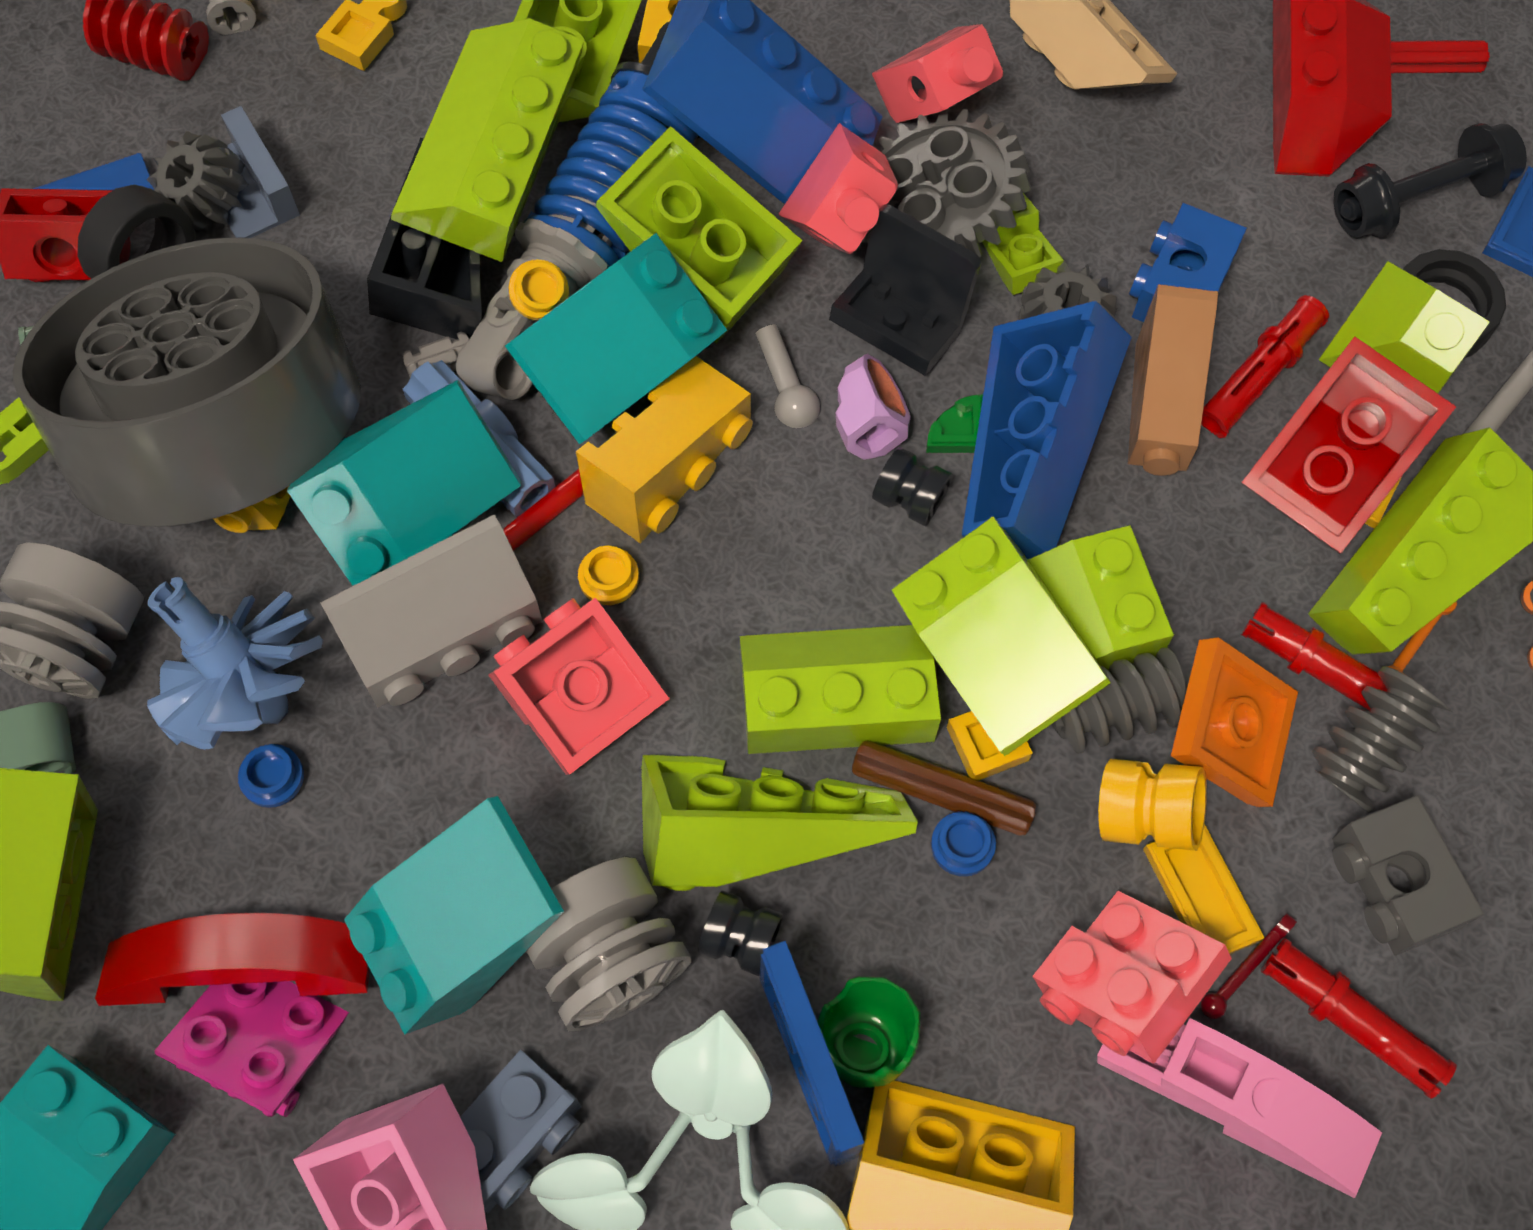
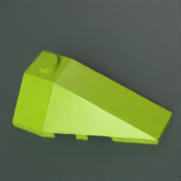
M643 755L642 757L643 854L652 886H664L676 891H687L695 887H718L916 833L918 821L902 793L897 790L825 778L815 784L814 791L803 790L799 783L783 777V770L763 767L761 777L752 781L724 776L726 760L696 756Z

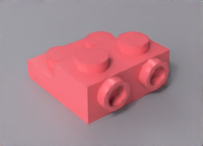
M574 598L563 604L543 619L550 630L530 644L523 634L496 653L493 657L500 667L488 675L525 725L529 724L566 775L573 773L670 699L596 598L590 600L582 607L578 605Z
M1117 891L1086 932L1074 926L1070 927L1032 977L1043 993L1040 998L1041 1004L1057 1019L1068 1025H1072L1077 1019L1092 1028L1094 1036L1113 1052L1126 1056L1130 1050L1154 1064L1232 958L1225 944Z

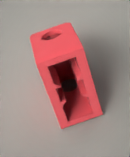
M982 24L953 28L873 72L872 76L890 116L896 123L918 118L919 115L926 116L948 109L1003 77V70L986 29ZM912 76L919 78L925 88L919 89L918 95L912 87Z
M839 123L779 212V215L822 244L852 254L856 251L869 230L877 223L879 209L889 203L897 190L898 182L886 156Z

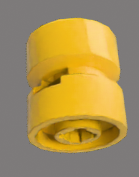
M1109 759L1102 776L1098 806L1099 830L1102 840L1139 845L1142 840L1151 835L1158 847L1197 851L1201 843L1206 815L1207 784L1204 768L1164 764L1159 772L1154 774L1149 763Z

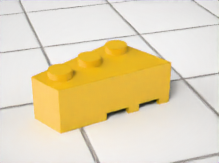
M697 356L649 392L648 400L653 403L637 417L634 418L627 412H624L615 419L612 428L617 433L599 448L588 441L576 451L585 504L640 544L652 530L657 534L662 533L672 523L679 509L677 502L689 488L694 491L700 490L714 473L716 468L714 460L727 446L732 450L739 447L752 428L751 393Z

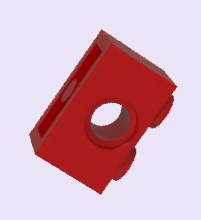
M1 188L0 264L4 278L28 279L33 282L91 280L84 273L78 259V236L85 217L99 199L113 190ZM130 237L125 241L121 251L120 264L127 262L129 259Z

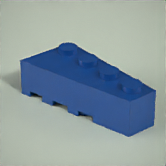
M1097 301L994 326L962 529L963 537L991 517H994L1018 545L1027 559L1057 547L1132 338Z

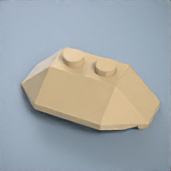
M1010 0V17L1024 31L1023 39L1034 50L1043 53L1056 67L1054 72L1057 78L1072 89H1099L1170 83L1177 75L1176 71L1110 0Z

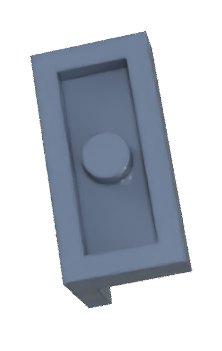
M242 106L221 114L232 143L228 144L227 148L238 155L239 159L245 164L241 175L249 184L245 189L238 192L237 195L243 207H231L228 211V225L236 238H252L300 216L287 182Z

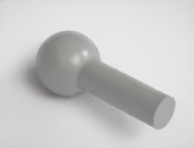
M768 325L759 329L755 334L779 392L774 406L777 418L783 424L792 428H803L811 425L820 414L818 396L813 390L800 384L777 325Z

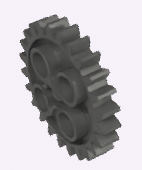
M963 109L955 121L949 120L946 110L941 111L937 121L930 124L925 116L919 115L917 128L910 130L901 123L897 125L900 137L893 141L883 136L879 138L883 149L882 153L886 156L898 182L897 190L888 205L913 216L928 227L964 245L967 249L976 253L978 257H981L979 243L984 240L996 245L1001 243L997 228L999 226L1015 228L1017 224L1012 211L1025 210L1027 207L1023 193L1030 191L1031 185L1027 175L1030 170L1025 153L1021 150L1016 134L1009 136L1006 125L1003 122L992 127L989 115L986 113L978 117L973 123L968 109ZM871 229L862 240L863 243H869Z

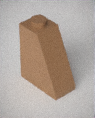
M1158 284L1135 347L1128 464L1143 466V469L1150 474L1165 476L1174 474L1178 470L1187 471L1198 448L1218 291Z

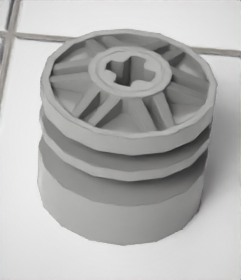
M27 542L18 545L0 580V589L17 603L0 602V669L10 676L40 689L52 692H65L85 699L98 698L106 680V677L100 671L111 670L117 657L112 649L99 639L112 641L126 639L143 604L144 596L136 586L121 575L76 553L47 544Z
M629 857L603 862L581 871L553 887L552 891L564 912L526 951L535 969H551L565 965L551 978L545 988L553 1002L565 1001L558 1013L568 1032L581 1031L605 1021L620 1018L636 1010L657 996L663 988L679 977L691 964V956L683 942H669L675 935V928L670 919L657 918L639 923L653 910L658 900L637 859Z

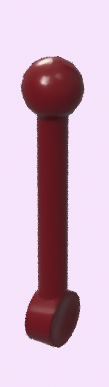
M1286 913L1280 919L1279 923L1270 930L1267 936L1216 993H1208L1202 998L1201 1011L1205 1016L1211 1019H1218L1224 1016L1227 1010L1226 1002L1297 923L1291 915Z

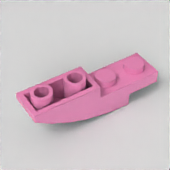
M1191 1018L1187 1025H1182L1154 1064L1130 1050L1126 1056H1121L1107 1048L1104 1044L1097 1055L1098 1064L1224 1125L1223 1134L1353 1198L1358 1193L1382 1135L1380 1130L1357 1113L1300 1076L1232 1038Z

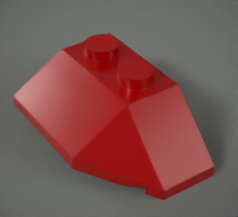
M1273 0L1275 174L1330 177L1392 117L1390 16L1366 0Z

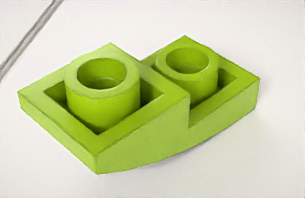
M1024 193L1026 209L1012 211L1017 224L1015 228L999 226L997 231L1001 243L998 245L986 240L982 241L1003 283L1012 295L1023 292L1028 282H1035L1036 275L1040 273L1043 267L1056 273L1057 268L1064 262L1062 257L1040 232L1039 211Z

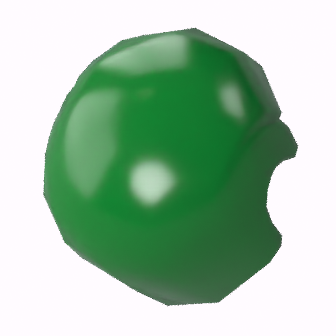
M858 976L849 979L842 991L829 1003L824 1004L817 1021L839 1079L855 1088L878 1087L890 1084L910 1066L918 1049L920 1040V1011L906 989L885 977ZM862 1034L869 1036L876 1044L856 1038L853 1035Z

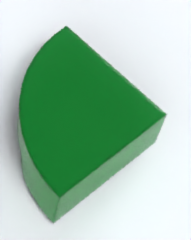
M983 394L959 399L955 402L954 406L947 409L934 421L929 430L926 453H974Z

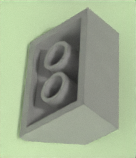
M495 515L320 602L377 708L388 702L390 705L397 706L413 700L423 691L424 683L443 673H446L447 676H457L470 670L478 663L481 653L499 644L506 647L523 634L528 639L535 630L534 626L543 622L534 593Z

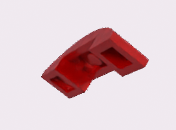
M279 913L204 915L142 928L110 942L95 1000L98 1006L166 1003L169 987L295 981L300 996L359 994L368 992L370 968L363 955L354 947L350 937V930L346 923Z

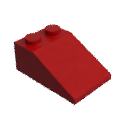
M1354 336L1241 483L1337 553L1341 554L1455 410L1456 406Z

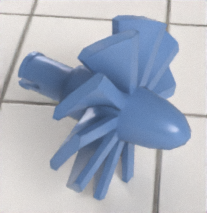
M181 577L171 578L170 584L175 588V591L166 581L159 585L150 595L148 606L154 612H157L182 639L180 648L182 649V655L186 658V662L165 660L160 668V695L147 700V707L160 729L176 745L182 741L205 750L214 748L222 731H251L261 724H278L288 713L286 694L298 691L305 680L301 676L276 674L274 669L322 648L323 639L320 636L287 645L315 619L313 614L306 608L280 620L284 610L293 598L289 592L284 591L245 626L248 613L255 601L252 595L243 598L230 620L227 616L216 613L212 614L187 587V583Z

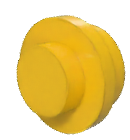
M536 259L527 261L516 268L510 278L508 293L513 307L521 315L532 320H540L568 299L569 285L566 276L559 267L549 261Z
M609 545L595 548L580 563L578 569L580 588L588 599L596 598L601 605L619 604L627 600L637 588L639 582L637 563L627 551Z

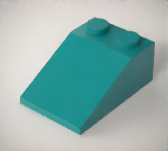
M655 233L506 344L505 347L576 441L581 444L725 333L727 329L663 241Z
M456 380L341 440L336 448L324 459L291 483L287 492L351 585L354 586L447 539L519 488L522 481L459 380Z
M495 796L487 798L372 885L344 921L350 930V937L354 947L363 955L380 987L384 1004L393 1012L405 1035L460 1015L472 1008L557 920L564 910L500 798Z
M47 1045L0 1102V1230H102L176 1134L76 1058Z

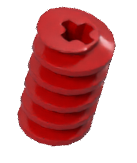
M86 0L83 12L84 36L91 51L100 56H111L122 63L130 62L141 69L149 68L157 74H169L176 80L188 81L193 77L207 54L209 43L208 26L203 21H196L194 23L191 13L186 9L178 8L172 11V8L167 3L159 2L153 5L151 0Z

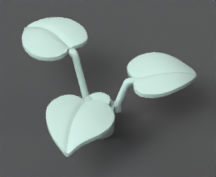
M724 1010L715 1013L696 1030L671 1042L656 1057L652 1069L653 1084L662 1098L670 1106L680 1111V1113L637 1175L627 1178L621 1164L610 1156L595 1153H579L560 1158L545 1166L534 1176L530 1186V1193L537 1196L538 1201L545 1209L575 1229L637 1230L644 1222L647 1206L636 1192L643 1190L648 1185L688 1124L692 1122L694 1129L700 1135L709 1139L719 1140L727 1138L732 1132L736 1134L741 1195L748 1204L734 1211L731 1218L732 1230H849L847 1220L839 1207L828 1196L815 1188L804 1184L784 1182L772 1184L761 1193L756 1189L753 1182L749 1131L751 1125L764 1118L769 1111L772 1100V1088L767 1073L752 1045Z

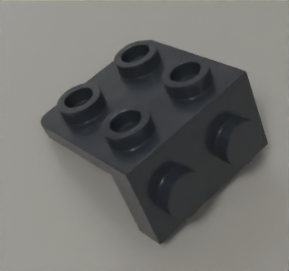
M885 204L879 209L878 221L871 229L863 270L832 304L829 320L926 376L961 332L980 270L981 260L976 253L967 249L964 245L928 227L913 216Z

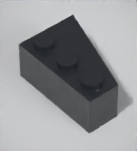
M420 138V140H419L418 146H417L416 151H415V153H414L413 159H412V161H411V164H410V167H409V169H408L407 175H406L405 180H404V182H403L402 188H403V186H404V184H405V181H406V179H407V177H408V174H409V172H410V170H411V168H412V165H413V163H414V161H415V158H416V156H417V154H418V151H419V149H420V147H421V144H422L424 138ZM390 217L367 277L369 314L453 339H458L457 333L464 332L470 339L481 322L482 314L479 253L393 221Z

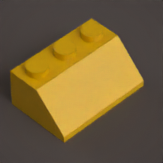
M895 1080L888 1085L874 1087L863 1135L864 1145L859 1153L846 1216L849 1229L1069 1230L1073 1219L1075 1126Z

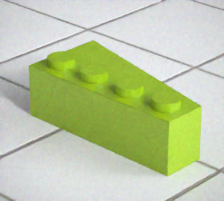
M1490 427L1446 438L1317 601L1308 615L1340 646L1353 655L1392 652L1533 542V470Z

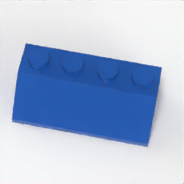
M679 0L642 89L784 204L839 123L873 146L882 119L880 113L750 0Z

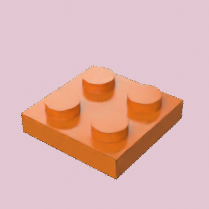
M1221 638L1199 640L1171 757L1186 766L1203 767L1206 779L1246 804L1256 807H1273L1298 691Z

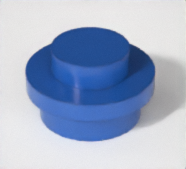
M268 744L252 750L244 758L238 772L239 787L246 798L255 805L267 808L281 806L293 799L299 792L304 780V769L300 759L291 749L278 744Z
M955 812L941 819L936 825L931 838V850L934 859L942 869L956 876H972L983 871L991 862L996 849V839L990 825L980 816L969 812Z

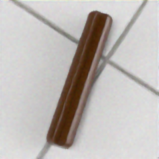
M868 740L862 741L853 760L852 772L858 777L954 812L972 813L983 818L989 825L1019 836L1027 834L1036 813V804L1030 799Z

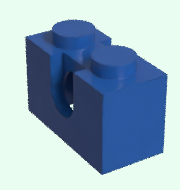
M1183 203L1174 223L1163 220L1149 251L1158 255L1153 267L1142 263L1129 292L1130 296L1138 298L1132 318L1144 322L1158 284L1219 292L1247 228Z

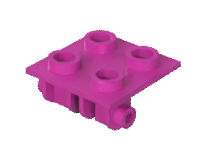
M290 981L210 985L155 1049V1054L176 1065V1068L181 1071H187L210 1083L211 1087L227 1092L228 1096L234 1099L238 1098L261 1110L268 1117H273L276 1113L287 1117L299 1099L300 1093L294 1090L295 1086L342 1026L349 1012L319 996H300L297 985Z

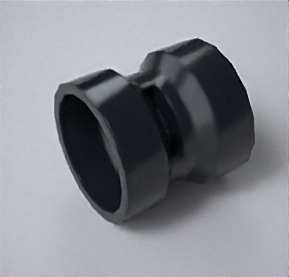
M898 447L885 464L874 487L872 499L888 508L901 504V508L907 511L908 518L926 527L943 501L950 487L953 474L938 466L930 468L918 466L919 463L915 454Z
M722 890L717 896L700 938L698 952L714 959H719L723 956L734 957L737 959L741 970L760 976L761 954H763L764 948L769 947L771 941L775 942L782 923L783 914L767 907L761 908L756 912L744 906L741 897Z

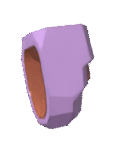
M868 353L845 367L844 375L838 386L839 407L835 412L836 426L848 452L863 460L885 456L908 438L911 416L902 393L884 365Z

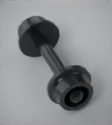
M1477 123L1464 129L1460 136L1457 159L1392 182L1386 171L1378 165L1371 163L1362 165L1355 169L1350 179L1338 184L1334 191L1333 203L1338 222L1343 230L1352 237L1358 238L1371 234L1372 236L1382 238L1394 233L1399 225V203L1469 178L1480 196H1495L1505 190L1509 181L1520 177L1524 172L1527 162L1524 142L1517 130L1509 124L1489 126L1488 124Z

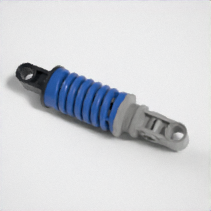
M670 21L660 28L656 40L641 63L623 62L616 67L611 76L610 86L600 98L599 107L592 111L588 124L580 130L577 141L567 151L566 159L557 167L555 177L547 183L545 195L536 201L534 212L531 211L527 219L523 223L520 222L517 226L515 237L525 252L520 259H515L508 268L507 280L490 301L486 314L468 343L461 349L457 358V376L470 390L514 400L522 397L532 385V381L505 347L506 344L538 321L521 315L510 301L508 287L510 278L516 268L530 260L549 261L559 267L566 276L569 285L568 298L629 252V249L596 208L597 200L670 126L692 145L696 139L700 138L697 133L642 90Z

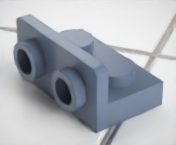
M522 1050L513 1057L460 1116L475 1146L484 1210L487 1214L496 1204L503 1210L510 1207L533 1179L526 1169L544 1149L551 1155L557 1153L573 1136L580 1125V1122L573 1117L582 1107L577 1098L568 1090H564Z

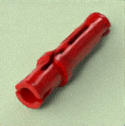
M1307 295L1301 296L1296 301L1295 306L1277 326H1270L1265 329L1258 338V347L1203 407L1201 421L1203 427L1218 438H1225L1229 433L1228 431L1263 394L1284 368L1293 367L1303 356L1302 348L1320 327H1323L1328 322L1330 316L1328 309L1318 299Z
M1261 602L1254 612L1253 619L1274 631H1270L1250 619L1241 633V636L1248 637L1288 661L1287 668L1297 675L1303 670L1369 711L1371 708L1361 694L1364 688L1368 686L1387 691L1386 686L1376 671L1322 640L1325 635L1323 632L1314 627L1310 631L1305 630L1269 608L1264 602Z
M1287 938L1283 939L1276 947L1278 950L1277 954L1272 952L1265 961L1261 973L1270 976L1310 1006L1308 1009L1309 1015L1319 1022L1326 1018L1421 1089L1430 1099L1436 1097L1442 1091L1441 1087L1437 1085L1439 1081L1446 1086L1453 1077L1457 1068L1456 1063L1450 1059L1447 1060L1350 988L1351 980L1340 971L1334 975L1292 945V942Z

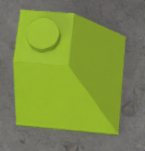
M1387 261L1321 355L1319 361L1331 367L1355 336L1439 394L1486 330L1490 321Z

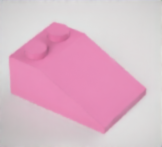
M444 1084L347 1118L293 1159L328 1230H487L475 1146Z

